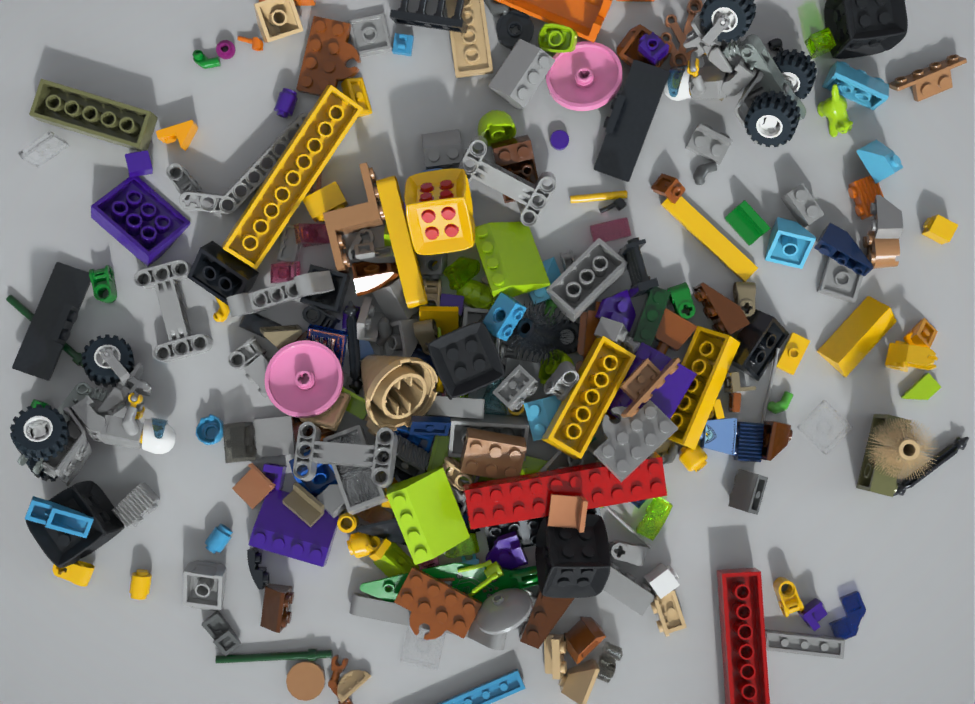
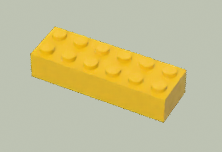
M697 326L681 365L697 375L670 419L678 427V430L668 440L695 450L740 345V342L732 336Z
M605 336L596 338L577 372L579 375L578 382L561 402L541 440L573 459H582L636 355Z

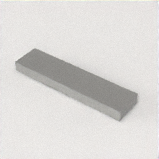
M765 629L767 651L844 659V638Z

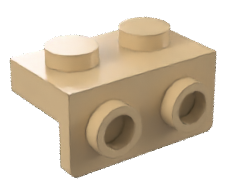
M675 590L662 599L657 594L654 595L655 597L650 605L653 613L658 614L659 621H656L659 632H663L668 637L670 636L669 633L687 628Z
M549 634L544 640L545 673L552 674L553 679L560 680L567 671V662L564 661V653H566L564 634Z

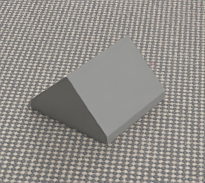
M399 276L386 286L372 292L384 315L388 318L389 323L407 320L419 311L420 306L408 308Z

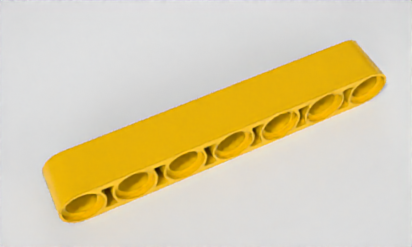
M393 175L376 180L406 304L409 309L428 304L397 178Z

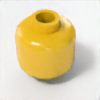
M698 444L695 450L686 446L680 449L682 453L679 455V460L688 471L698 472L708 463L706 461L708 455Z
M361 532L351 534L349 540H347L350 554L356 558L370 555L372 552L367 551L365 547L368 544L372 547L375 546V542L371 540L373 536Z

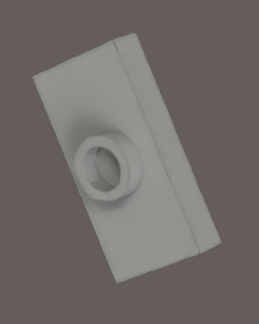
M286 224L282 232L277 261L297 265L304 231L303 226Z

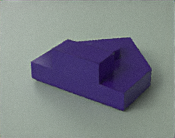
M628 290L620 291L617 294L602 299L595 317L598 319L605 317L623 323L627 331L630 332L636 313Z
M516 531L497 537L494 546L485 557L486 561L491 560L492 563L497 561L501 567L510 570L528 564V559Z

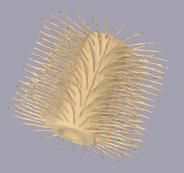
M895 418L897 427L889 423L885 431L883 428H879L880 431L884 432L883 434L877 435L875 433V438H870L881 442L872 443L884 446L870 445L878 448L868 449L876 450L873 453L877 457L874 458V462L875 459L876 463L879 461L880 463L883 462L882 467L885 466L887 468L885 471L886 474L888 473V476L892 473L891 476L893 475V478L897 477L896 473L899 474L902 471V474L905 472V475L908 473V476L911 474L912 477L911 469H921L918 465L920 461L921 465H925V463L927 465V460L932 459L921 455L930 454L920 451L932 452L926 450L937 448L928 447V440L921 439L926 437L921 434L922 432H919L922 430L921 427L917 429L915 425L913 426L915 422H910V419L908 422L907 419L905 421L903 419L902 422L901 418L900 421L898 418L897 422Z

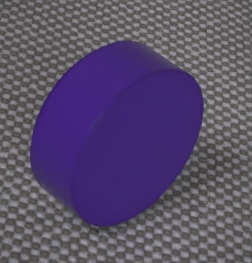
M557 130L552 133L550 144L555 150H563L568 146L569 136L565 131Z

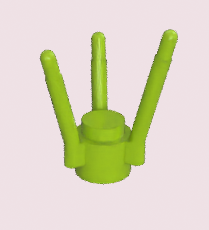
M488 560L484 563L457 570L461 573L482 567L487 568L484 570L487 579L475 587L468 594L472 597L492 581L504 575L497 561L492 563L491 560Z

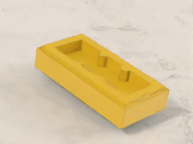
M792 332L778 359L776 367L790 375H794L810 340Z

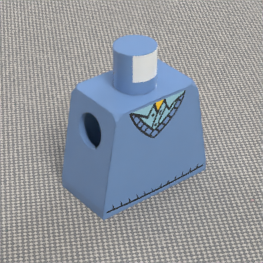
M737 418L707 420L700 436V447L735 455Z

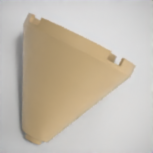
M368 355L361 361L360 367L366 411L369 418L378 427H387L392 431H397V427L403 425L408 428L411 416H424L429 411L437 395V391L434 389L438 378L435 370L427 362L416 357Z

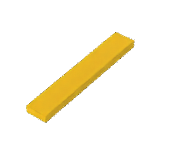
M682 196L675 204L671 203L668 198L661 204L743 282H746L758 269L754 263Z

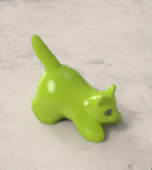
M834 84L831 89L832 96L825 101H821L817 108L818 114L821 117L826 116L828 118L829 134L831 137H836L838 132L842 134L847 133L852 129L853 124L849 120L846 111V98L839 94L838 86Z

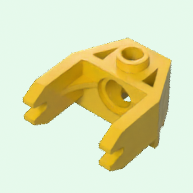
M895 341V343H889L885 366L908 372V367L932 370L937 367L934 365V361H937L938 358L936 353L930 348L909 345L903 341Z

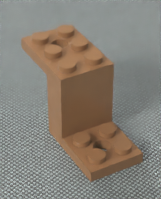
M367 162L359 164L368 202L323 213L336 270L341 273H349L348 267H351L349 257L344 253L346 243L342 235L384 225L383 220H385L382 205H379L380 197L377 186L374 185L377 180L373 167L369 168Z

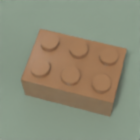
M467 428L459 462L460 473L494 479L519 476L527 449L525 437Z

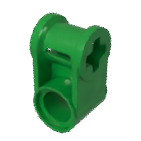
M106 265L102 269H90L89 277L95 298L105 303H113L117 299V290L112 267ZM108 289V296L103 298V292Z
M684 282L667 288V291L671 292L669 299L673 304L675 313L686 320L693 317L696 310L687 283ZM684 307L685 309L690 310V312L687 315L686 313L682 314L681 312L684 309Z

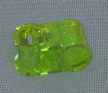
M461 256L450 266L446 267L443 270V274L450 282V289L458 290L479 273L481 266L478 260Z
M471 533L470 538L456 545V549H454L452 554L446 551L443 555L447 558H455L479 553L480 549L476 533Z

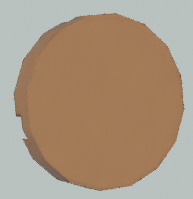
M300 661L296 663L287 674L286 684L288 691L298 700L308 701L316 698L325 687L324 670L314 661Z

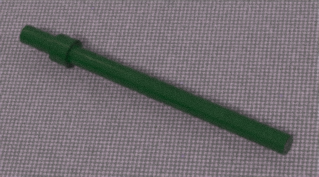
M9 295L6 301L31 322L34 314L13 295ZM65 343L63 351L73 358L72 361L77 366L83 367L82 353L76 352L70 345Z
M308 649V651L218 655L215 661L216 664L298 659L317 661V658H332L333 652L332 650Z

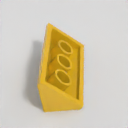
M867 296L817 352L840 374L847 377L897 322L891 308Z

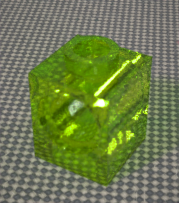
M829 27L811 34L805 41L808 52L812 57L811 59L830 52L836 45Z

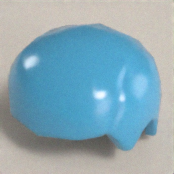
M212 414L201 418L196 427L198 440L206 445L220 442L225 435L223 421Z

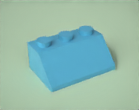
M836 61L831 66L822 85L823 88L831 91L832 86L837 84L839 94L871 110L876 109L889 97V84L884 83L883 79L873 78L867 75L865 71L856 70L850 67L848 63Z

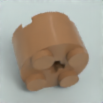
M868 231L867 236L863 237V247L867 248L868 255L865 256L874 266L873 269L897 267L899 261L895 260L896 256H900L899 239H875V231Z

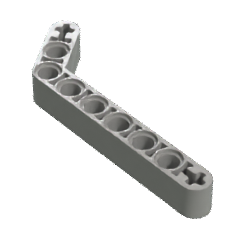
M309 113L298 115L224 195L184 191L179 196L180 205L188 210L224 214L233 213L264 181L282 155H278L275 152V146L283 144L286 149L291 141L288 138L289 131L295 130L297 132L299 128L295 127V124L300 126L303 123L302 118H306ZM270 158L272 161L271 167L263 168L262 160ZM253 171L259 175V179L256 182H251L248 178L249 174ZM237 186H244L246 193L242 196L236 195L235 189ZM190 195L191 199L197 200L196 196H200L199 207L196 206V202H190L189 205H186L182 198ZM204 198H212L213 205L211 207L203 206L202 201ZM227 199L233 202L232 208L228 210L222 207L223 201Z
M353 593L350 614L410 626L409 618L411 611L372 595ZM475 617L465 637L490 649L504 650L507 632L497 635L486 634L480 630ZM423 623L419 626V628L430 630L428 624ZM446 630V631L444 632V633L456 635V634H454V633H452V632H450V631H448V630Z

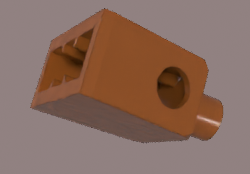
M665 308L654 340L659 342L655 349L663 354H666L668 349L678 351L697 326Z

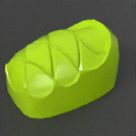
M548 23L544 24L539 31L538 44L542 50L548 52H572L576 48L578 34L570 27Z
M468 278L463 279L459 284L456 295L464 296L465 305L471 308L491 309L494 299L488 285Z

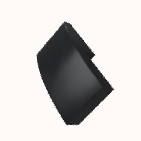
M250 548L247 550V558L251 576L259 590L264 589L269 584L270 574L267 572V567H259V564L262 563V553H259V548Z

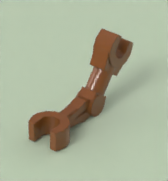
M335 655L331 661L333 673L328 682L329 688H331L336 696L339 676L348 665L347 658L343 659L342 665L338 663L339 655ZM348 697L342 704L353 703L351 699Z

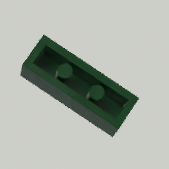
M656 287L647 293L632 335L634 342H643L650 347L652 346L671 293L670 291Z

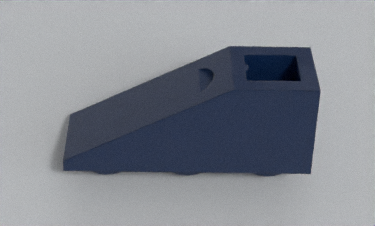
M829 223L823 230L814 247L821 254L829 256L836 260L837 263L852 269L856 274L864 277L874 267L849 233L832 223Z

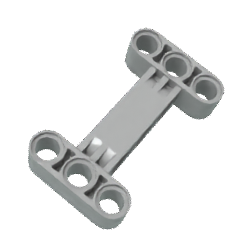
M483 136L473 137L457 168L465 170L469 184L473 178L524 204L520 212V220L525 226H533L539 219L556 188V177L554 174L544 172L539 176L537 182L533 184L483 158L487 151V140ZM479 142L483 144L484 148L476 150L473 145ZM472 160L474 161L475 165L473 167H467L465 165V161ZM545 179L552 180V184L550 186H545L542 184V181ZM535 196H541L543 197V200L537 203L533 200V198ZM531 212L534 216L531 219H527L524 217V214Z
M175 260L142 269L134 275V282L137 286L146 289H156L169 342L157 345L153 351L155 359L162 362H171L209 351L213 345V341L209 336L203 334L192 335L178 281L188 279L187 276L192 265L183 260ZM182 265H185V272L183 274H180L179 268ZM166 270L167 277L161 279V272ZM145 275H148V282L146 284H143V277ZM201 338H204L205 346L200 348L198 342ZM183 343L187 346L184 353L180 351V346ZM166 348L168 355L166 358H163L161 352Z
M330 271L306 273L293 277L294 280L255 292L229 296L226 299L231 317L268 310L271 306L291 300L333 291L335 288Z
M309 421L299 426L293 465V474L298 479L306 482L311 481L316 475L318 463L372 468L371 479L373 483L382 488H387L392 484L398 436L390 428L383 427L379 429L374 446L320 441L321 430L318 426ZM313 428L312 435L307 436V430ZM390 433V441L383 442V437ZM310 447V454L304 456V450ZM384 453H388V460L381 462V456ZM304 467H307V474L302 476L301 470ZM386 473V480L379 483V475Z

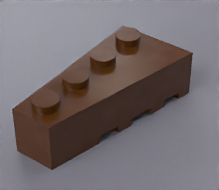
M539 587L529 619L525 621L520 633V642L539 649L575 598L546 597L542 595Z

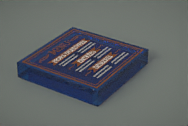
M310 324L307 340L319 342L328 347L336 355L343 367L347 331Z

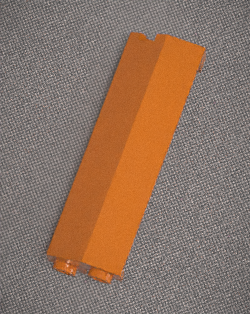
M613 0L495 1L544 22L570 27L577 32L579 37L594 43Z

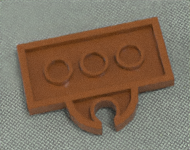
M317 16L313 17L296 88L298 92L321 96L327 85L337 88L338 81L353 78L359 72V69L355 66L352 68H347L346 66L347 61L350 59L361 63L359 52L353 45L348 43L351 30L350 23Z
M412 566L394 603L411 611L409 618L410 627L416 636L420 631L419 626L425 623L430 626V630L424 635L425 640L436 639L442 636L446 630L464 639L482 605L481 601Z

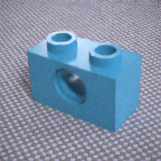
M501 292L484 318L483 323L493 336L507 341L527 308L513 297Z

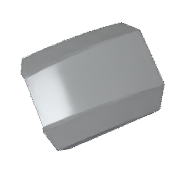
M199 560L188 563L183 571V605L196 609L222 610L227 568L222 563H209Z

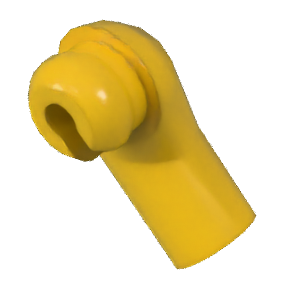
M216 298L220 307L214 313L213 318L216 322H224L230 313V309L227 304Z

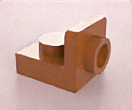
M663 173L651 187L654 193L667 197L673 204L685 192V188L677 178Z

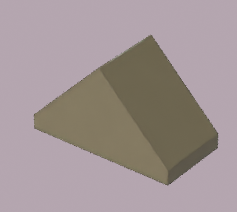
M298 325L260 327V332L280 350L284 346L295 342L302 334V329Z

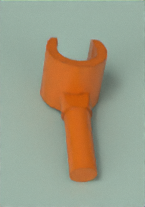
M238 36L237 39L239 41L252 44L253 50H263V41L258 37L251 39Z

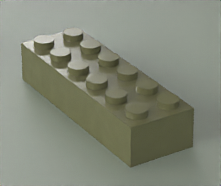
M44 79L40 80L29 113L30 116L38 121L137 151L148 150L158 119L151 111Z

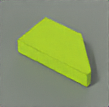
M925 373L901 398L928 400L941 386L929 373Z

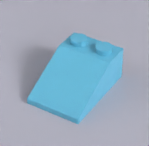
M554 395L524 403L533 441L542 439L562 402Z

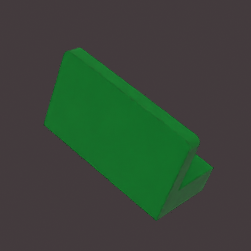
M745 200L724 218L749 246L771 229Z

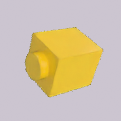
M937 214L927 218L924 222L922 235L942 245L951 241L958 224Z

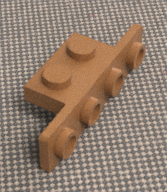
M950 55L946 60L931 63L929 67L914 70L910 75L897 77L895 81L888 83L889 88L900 91L912 86L914 100L919 102L952 88L950 70L967 63V59L959 55Z
M678 357L671 359L660 371L648 358L645 359L620 385V388L633 400L621 413V416L626 418L636 415L640 410L638 407L641 403H646L653 396L652 391L655 388H660L666 382L664 378L668 374H673L679 366L677 364L681 360Z

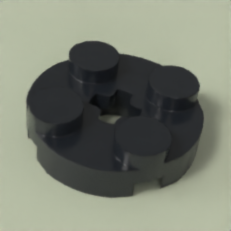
M511 10L498 19L496 34L498 41L503 46L512 49L518 39L528 43L532 40L534 25L526 13L519 10ZM518 26L520 32L513 34L510 28Z

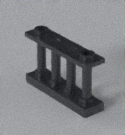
M401 0L400 8L390 12V18L398 24L467 33L468 25L461 18L465 0H457L455 13L452 18H447L443 15L446 0H438L437 10L434 15H427L425 13L428 0H420L418 11L415 13L407 10L409 0Z
M639 237L628 240V244L618 252L628 262L627 270L632 283L631 288L628 290L630 298L647 294L659 286L657 278L651 279L647 274L640 251L646 240H639Z

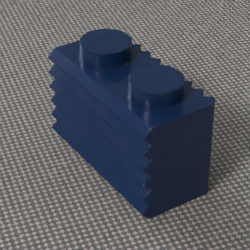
M737 421L735 455H732L734 460L762 461L764 424Z

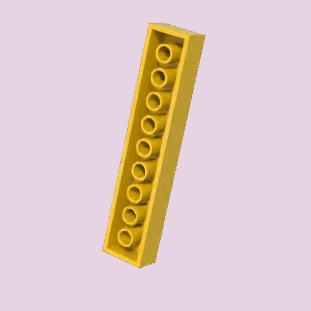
M327 85L221 245L224 250L257 270L363 110L360 105L332 85Z

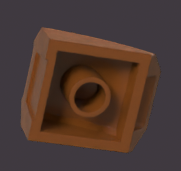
M641 24L630 29L617 46V55L630 67L634 60L652 65L638 51L640 38L646 33L648 35L652 33V31ZM661 37L659 38L665 44L667 43L669 45L668 54L655 65L658 68H660L663 65V63L667 60L672 50V44L665 41Z
M362 261L351 263L357 297L377 291L399 276L396 262L373 263Z
M581 617L580 621L567 633H564L566 649L576 664H579L606 638L603 629L592 617Z

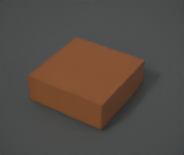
M730 393L728 411L740 412L741 393Z

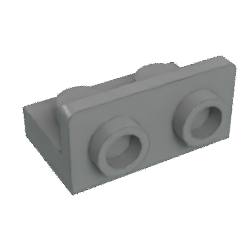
M698 124L686 149L720 165L733 140L729 139L730 137L725 133H718L712 130L713 128L707 124Z
M365 296L357 320L358 340L376 342L378 338V322L383 318V313L375 312V306L372 305V297Z
M519 364L492 393L511 411L521 408L524 400L536 392L539 382Z

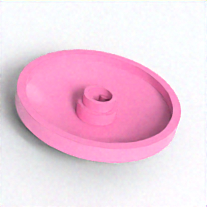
M591 41L577 42L576 48L572 52L556 53L552 57L556 61L546 74L547 88L552 98L561 106L575 111L594 110L610 102L618 93L623 78L622 65L618 56L609 47Z
M310 340L296 341L281 348L272 357L265 372V389L271 402L283 413L297 418L314 417L328 410L338 399L344 382L341 363L332 350L319 342Z

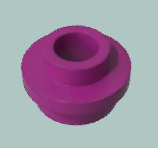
M222 40L216 46V52L222 59H230L235 54V46L229 40ZM224 47H228L226 52L222 51Z

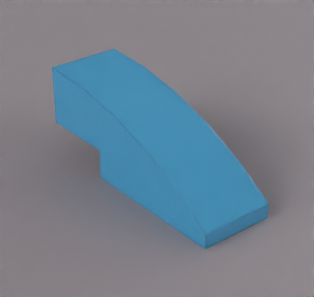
M35 496L32 497L25 515V520L44 524L46 528L87 538L94 518L81 512Z

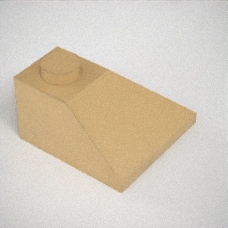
M265 0L254 4L257 24L264 42L268 43L304 31L293 0Z
M590 659L567 669L566 674L559 680L558 685L560 686L561 693L578 704H586L600 671L596 660Z

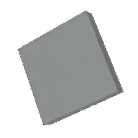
M385 13L347 20L351 24L350 35L352 45L359 52L360 58L392 51Z
M828 256L817 292L855 303L863 276L856 274L852 269L837 263L836 260Z
M291 416L253 420L257 458L295 454L296 447Z

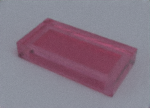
M627 217L590 226L593 243L598 238L604 242H609L631 236Z

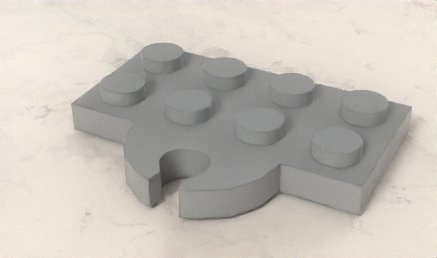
M651 400L633 417L623 418L621 416V413L627 407L612 408L610 410L612 415H616L620 419L618 424L611 423L607 414L603 418L601 428L606 441L593 454L620 482L626 479L678 430V427Z

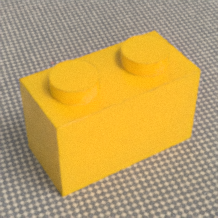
M336 181L304 197L302 200L315 222L325 221L323 213L345 208V206L349 205Z

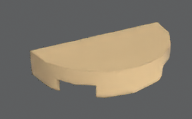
M351 670L343 675L337 687V696L341 704L371 678L369 673L361 670Z

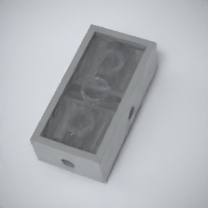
M360 424L323 438V442L369 445L364 429ZM332 465L347 512L351 515L389 501L385 488L373 483L371 479L372 468ZM380 475L378 477L379 483L382 482Z

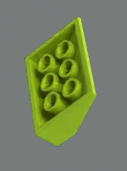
M489 222L475 227V246L494 302L501 292L515 297L550 286V281L529 226L523 225L522 222Z
M443 466L387 487V498L415 565L434 559L470 538Z

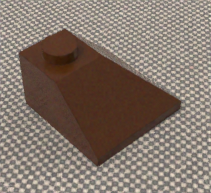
M764 421L761 459L771 461L788 445V441L791 440L793 434L791 425Z

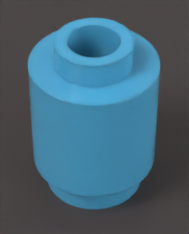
M219 524L206 539V549L214 554L216 552L221 553L232 538L231 534L233 531L227 526Z

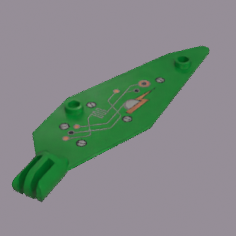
M458 562L421 570L466 594L471 593L475 587L487 579L484 570L487 569L486 567L459 573L458 569L471 566L472 564ZM536 565L516 570L502 569L503 576L492 581L472 597L483 603L490 595L502 589H522L539 585ZM409 573L362 583L360 590L379 599L394 602Z

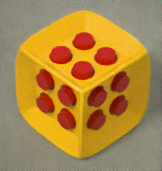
M459 168L441 169L417 173L408 177L405 184L404 200L408 228L416 253L420 255H434L462 251L473 247L475 243V222L470 187L465 170Z

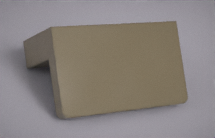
M739 372L727 373L723 382L724 392L756 390V386L740 387Z
M298 482L293 484V490L282 500V503L309 527H312L324 515V505Z

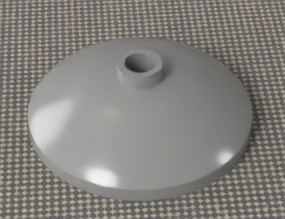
M506 588L499 590L482 603L476 615L477 625L486 634L497 635L509 632L521 625L529 616L533 605L532 599L528 592L523 589Z

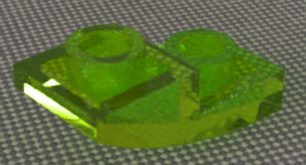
M660 497L654 498L647 507L646 515L637 526L636 532L653 541L664 525L673 505Z

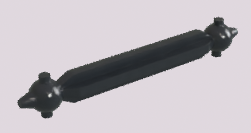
M349 301L348 306L343 311L344 314L348 315L346 325L350 377L353 380L349 388H352L355 394H359L363 382L360 381L361 361L359 340L357 339L358 319L355 316L359 308H356L353 302Z
M957 437L954 444L947 446L930 459L929 463L927 461L928 466L926 470L922 465L921 469L918 468L919 470L918 472L916 471V474L913 472L912 477L910 474L907 479L903 480L902 484L898 483L897 491L893 496H903L906 489L913 487L953 457L959 449L964 450L969 437Z

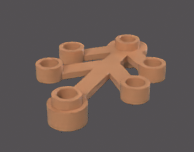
M701 0L689 1L687 5V12L689 14L683 32L677 23L675 15L670 14L665 19V25L672 29L680 43L677 50L671 41L672 36L670 33L664 32L661 35L662 39L664 36H667L669 38L667 42L672 44L669 63L674 70H684L690 60L693 50L686 53L687 48L683 46V43L687 38L686 35L692 31V20L696 13L702 9L703 3ZM691 6H695L697 10L693 11ZM668 19H673L674 23H669ZM676 59H680L682 64H677Z

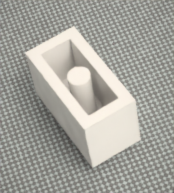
M662 563L643 576L660 599L680 585L677 581L679 577L669 565L666 567Z

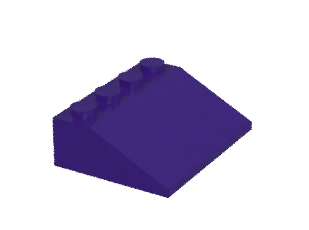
M138 176L128 177L91 205V218L147 267L158 260L191 224L190 221Z
M642 342L635 353L636 357L623 382L645 359L648 358L661 371L671 358ZM680 363L677 364L679 367L673 374H668L664 378L666 382L660 388H655L652 391L653 396L649 399L669 419L673 416L697 375ZM619 387L607 413L612 415L610 412L612 408L628 407L633 400ZM642 402L638 408L641 409L646 403Z
M273 488L263 501L248 545L324 567L328 561L339 517L333 518L324 509V515L312 527H309L282 503V500L289 492Z

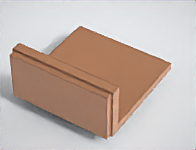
M251 463L248 465L251 469L232 489L254 509L270 493L275 484L255 464Z
M551 494L547 526L577 528L579 533L584 532L588 506L587 499L582 496Z

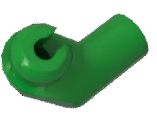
M195 50L192 54L194 62L203 69L221 66L219 57L208 58L201 50Z

